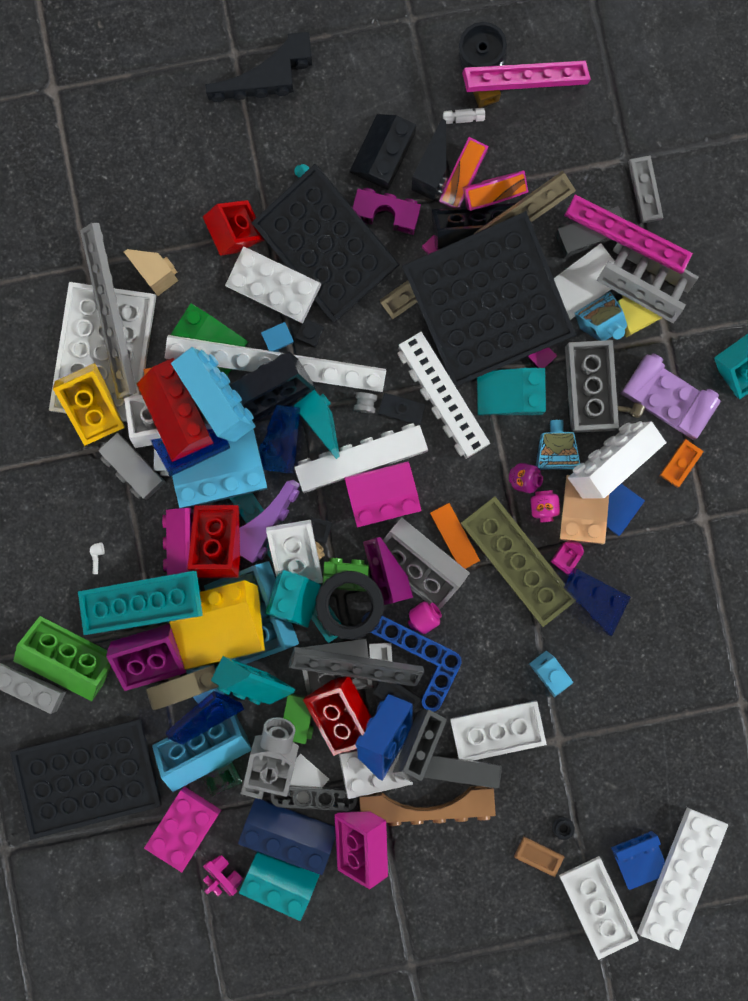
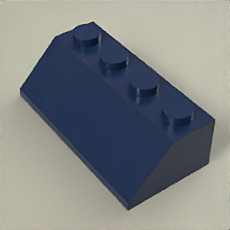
M255 798L238 844L323 875L335 841L336 831L335 826L288 808L277 807L272 802L264 799Z

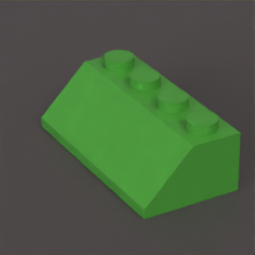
M39 616L17 644L13 660L90 701H93L102 688L112 669L106 657L107 650Z

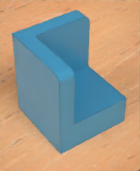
M285 322L261 332L269 351L279 352L278 349L293 343L292 336Z

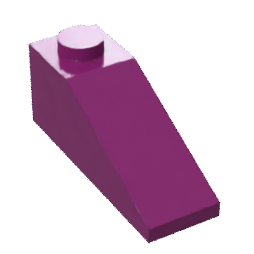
M381 537L364 541L363 544L372 579L382 593L384 605L413 598L408 576Z

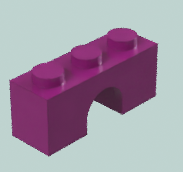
M369 188L357 189L353 209L365 223L372 225L374 217L378 212L388 211L395 218L393 230L411 235L415 233L421 204H417V201L413 199H397L395 195L384 193V195L377 194Z

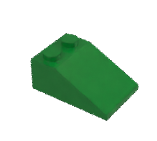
M190 303L171 333V336L246 347L249 341L192 303ZM218 367L220 372H224L227 376L232 370L229 368Z

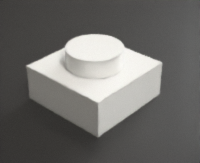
M391 643L369 644L370 658L392 662Z

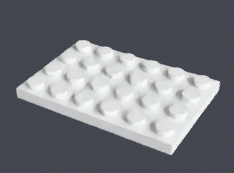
M69 282L53 386L56 380L95 363L108 387L122 422H127L125 400L117 399L92 285ZM114 288L119 314L122 319L124 337L126 338L128 355L131 360L132 373L136 382L137 393L129 396L132 397L141 395L137 383L144 376V369L146 367L156 295ZM52 386L49 411L66 414Z

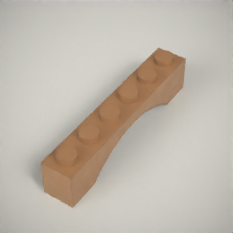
M485 786L469 787L452 801L432 807H413L401 804L382 792L360 796V812L370 811L386 820L388 826L402 825L401 822L408 821L412 825L423 824L424 820H433V823H445L446 819L465 822L471 817H477V820H490V816H496L494 788Z

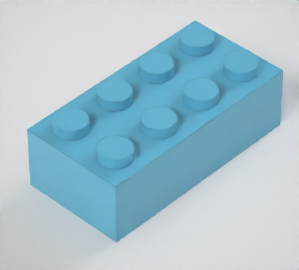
M191 347L171 362V365L217 437L236 442L256 427L252 421L254 419L253 415L247 408L242 406L240 403L242 398L235 390L231 389L229 378L224 372H220L217 367L219 363L212 354L208 355L203 350L200 351Z

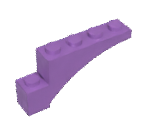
M294 480L287 481L278 496L261 514L239 528L240 556L252 563L265 557L268 551L266 547L268 544L266 527L276 526L280 521L283 522L289 513L287 508L290 502L293 503L299 495L300 491L297 489L300 484Z

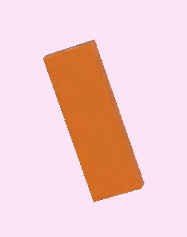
M450 503L430 513L449 551L458 564L466 569L480 561Z

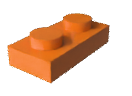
M687 439L683 440L659 476L675 487H680L704 451Z

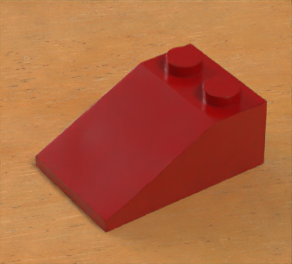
M194 505L187 569L189 571H197L198 578H238L240 565L239 506Z

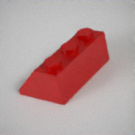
M343 676L327 682L303 699L333 756L357 749L355 746L356 741L360 735L365 733L367 723L372 718L351 678Z

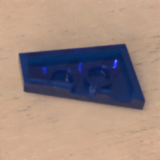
M276 405L267 427L266 437L258 449L263 470L294 473L300 407Z

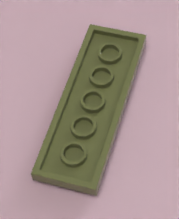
M495 496L460 523L542 627L577 601V598Z

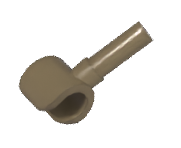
M634 403L632 408L618 406V411L629 413L635 418L641 417L645 406L639 403Z

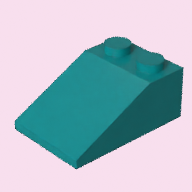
M545 368L494 370L477 377V415H543L546 412Z

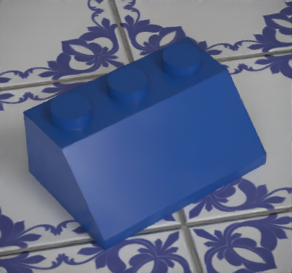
M389 694L384 702L381 701L379 703L374 718L369 719L365 733L358 737L355 745L358 759L382 781L402 749L413 724L412 703Z

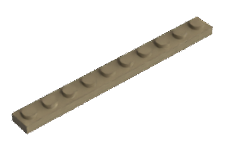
M561 171L475 233L524 211H527L532 222L576 190L564 171ZM407 280L380 299V303L391 318L394 319L416 304L417 300Z

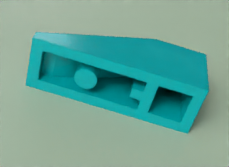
M313 390L296 403L294 407L337 459L340 457L333 414L328 407L331 403L324 394L319 395Z

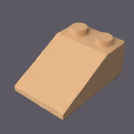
M566 475L560 540L604 545L609 495L605 498L582 499L568 479L570 475Z

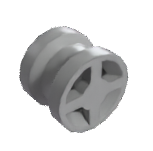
M356 392L357 404L354 405V411L374 414V402L377 401V395Z

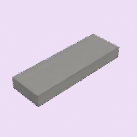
M651 155L629 159L628 164L641 224L662 220L663 213Z

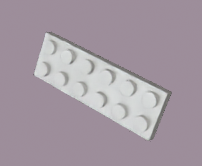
M686 808L637 933L640 936L677 950L680 949L728 824Z

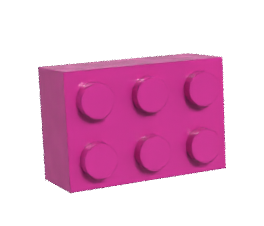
M184 786L144 849L182 873L221 812V809Z

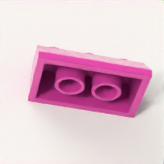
M409 461L344 477L357 527L421 511Z
M194 509L166 510V515L162 517L163 528H166V537H163V549L167 550V559L163 560V570L167 572V575L190 572L187 568Z
M370 811L335 814L338 871L370 890L388 877L386 820Z

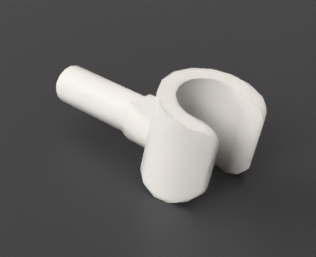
M97 543L90 547V554L93 560V574H98V555L105 554L103 543Z

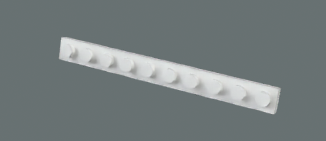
M168 335L165 359L174 358L175 360L193 347L200 351L203 350L208 355L212 354L219 363L217 367L253 372L259 366L268 364L283 353ZM294 355L299 359L310 379L314 382L383 392L386 369Z

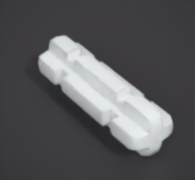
M475 108V111L473 109L455 110V112H452V110L444 111L443 119L446 120V124H453V121L456 123L473 122V120H476V122L484 121L485 110L484 108Z

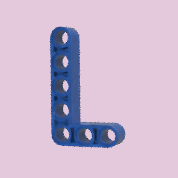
M370 612L363 616L362 622L368 617ZM381 616L380 622L371 633L437 665L421 697L422 705L426 710L437 711L441 707L461 666V657L455 651L393 620ZM394 625L397 627L398 633L395 637H388L385 634L387 626ZM414 635L417 637V644L414 647H408L405 644L407 636ZM429 645H435L437 648V653L433 657H428L425 654V648ZM448 655H455L457 658L456 664L452 667L445 664V658ZM445 675L447 683L441 687L435 684L436 677ZM435 695L438 699L436 705H426L425 700L427 696Z

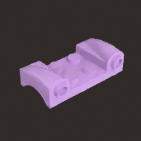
M654 353L652 355H645L620 394L634 403L645 406V410L690 439H697L721 402L718 398V393L711 389H707V391L697 390L664 369L665 365L662 363L663 359Z

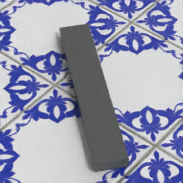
M294 647L288 662L289 668L415 687H417L424 673L423 666Z

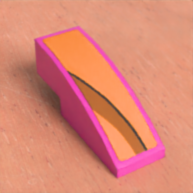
M468 138L441 195L440 203L450 208L461 207L465 199L463 187L472 185L489 146L473 138Z
M525 171L484 180L481 183L463 187L467 209L471 211L528 193Z

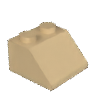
M129 249L124 251L157 296L178 281L175 276L178 272L167 257L162 259L159 253Z

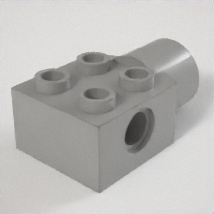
M271 718L265 722L262 735L255 736L243 787L287 797L299 748L293 742L295 727L290 721L284 718Z

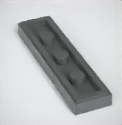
M432 755L423 778L500 788L502 765Z

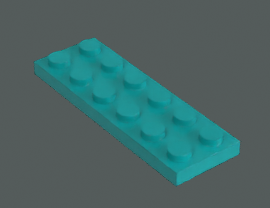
M197 571L78 591L83 635L203 616Z

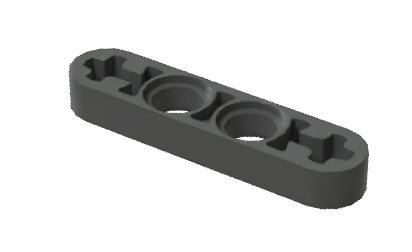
M289 786L288 795H291L290 791H295L293 795L294 803H289L291 798H284L283 802H279V798L275 797L277 794L271 793L272 803L277 807L350 811L357 804L356 797L351 798L354 801L350 802L348 806L345 805L344 801H338V806L334 805V793H339L338 798H345L346 789ZM302 791L309 795V801L304 804L297 800V794ZM320 794H330L331 802L327 805L321 804L319 801Z

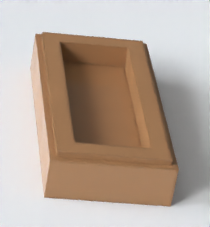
M524 836L514 855L516 859L553 877L556 876L564 859L562 854Z

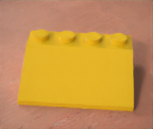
M245 580L200 592L203 616L169 621L186 670L220 662L222 656L234 659L265 651L258 585Z

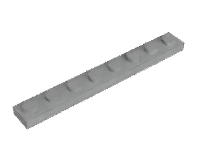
M90 223L81 229L80 233L117 399H124L137 393L136 382L132 373L131 360L128 355L126 338L122 328V319L113 288L112 275L110 274L108 257L103 243V234L99 223Z

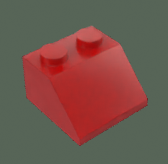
M248 200L216 204L203 216L220 256L240 252L243 246L248 248L265 240L251 223L256 219V216Z

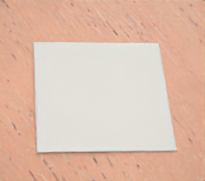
M302 754L296 758L290 786L322 788L327 783L329 778ZM290 791L291 795L289 796L293 798L295 791ZM304 791L297 794L298 802L302 804L309 801L308 793Z

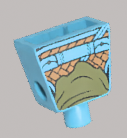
M611 292L575 312L580 329L598 341H604L611 337L620 339L625 334L627 327L625 315Z
M551 420L550 433H542L540 435L536 466L540 470L574 469L580 464L574 432H564L563 420Z

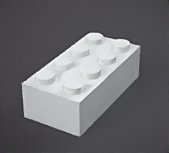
M652 421L624 424L619 428L620 432L616 436L605 440L604 446L600 450L593 451L585 463H581L573 469L574 473L568 479L582 499L605 498L666 443Z

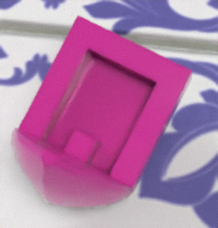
M566 541L561 544L550 562L567 575L571 574L584 554L583 546L576 541Z

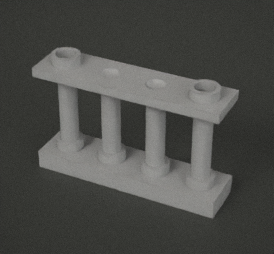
M617 242L613 249L618 254L614 264L608 261L597 281L669 322L674 323L686 305L679 301L683 291L688 293L699 277L686 269L680 274ZM626 259L637 264L633 275L622 269ZM645 269L656 275L652 285L641 280ZM664 280L676 286L671 296L660 290Z

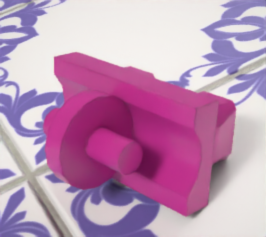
M222 855L203 865L205 870L214 878V881H212L207 875L203 879L208 885L204 892L209 894L213 891L219 896L222 893L221 889L217 886L219 884L229 896H233L237 892L236 888L240 885L243 878L236 871H233L227 878L221 873L229 864Z

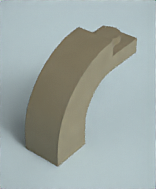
M214 665L145 689L152 710L178 703L217 688L218 685L211 681L216 671Z

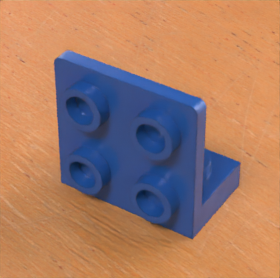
M653 831L611 847L629 890L656 880L661 874L665 860L659 848V845H661L660 840Z

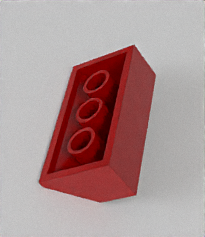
M174 358L152 367L137 383L172 462L213 444L191 394L171 365Z

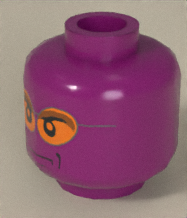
M519 463L511 469L509 482L513 489L517 491L534 493L538 487H541L543 476L537 466Z

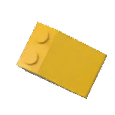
M95 363L54 382L53 390L84 446L125 427L108 387Z

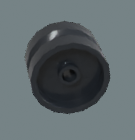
M488 22L474 23L466 28L459 41L461 68L464 70V68L505 65L507 42L503 31L495 24Z

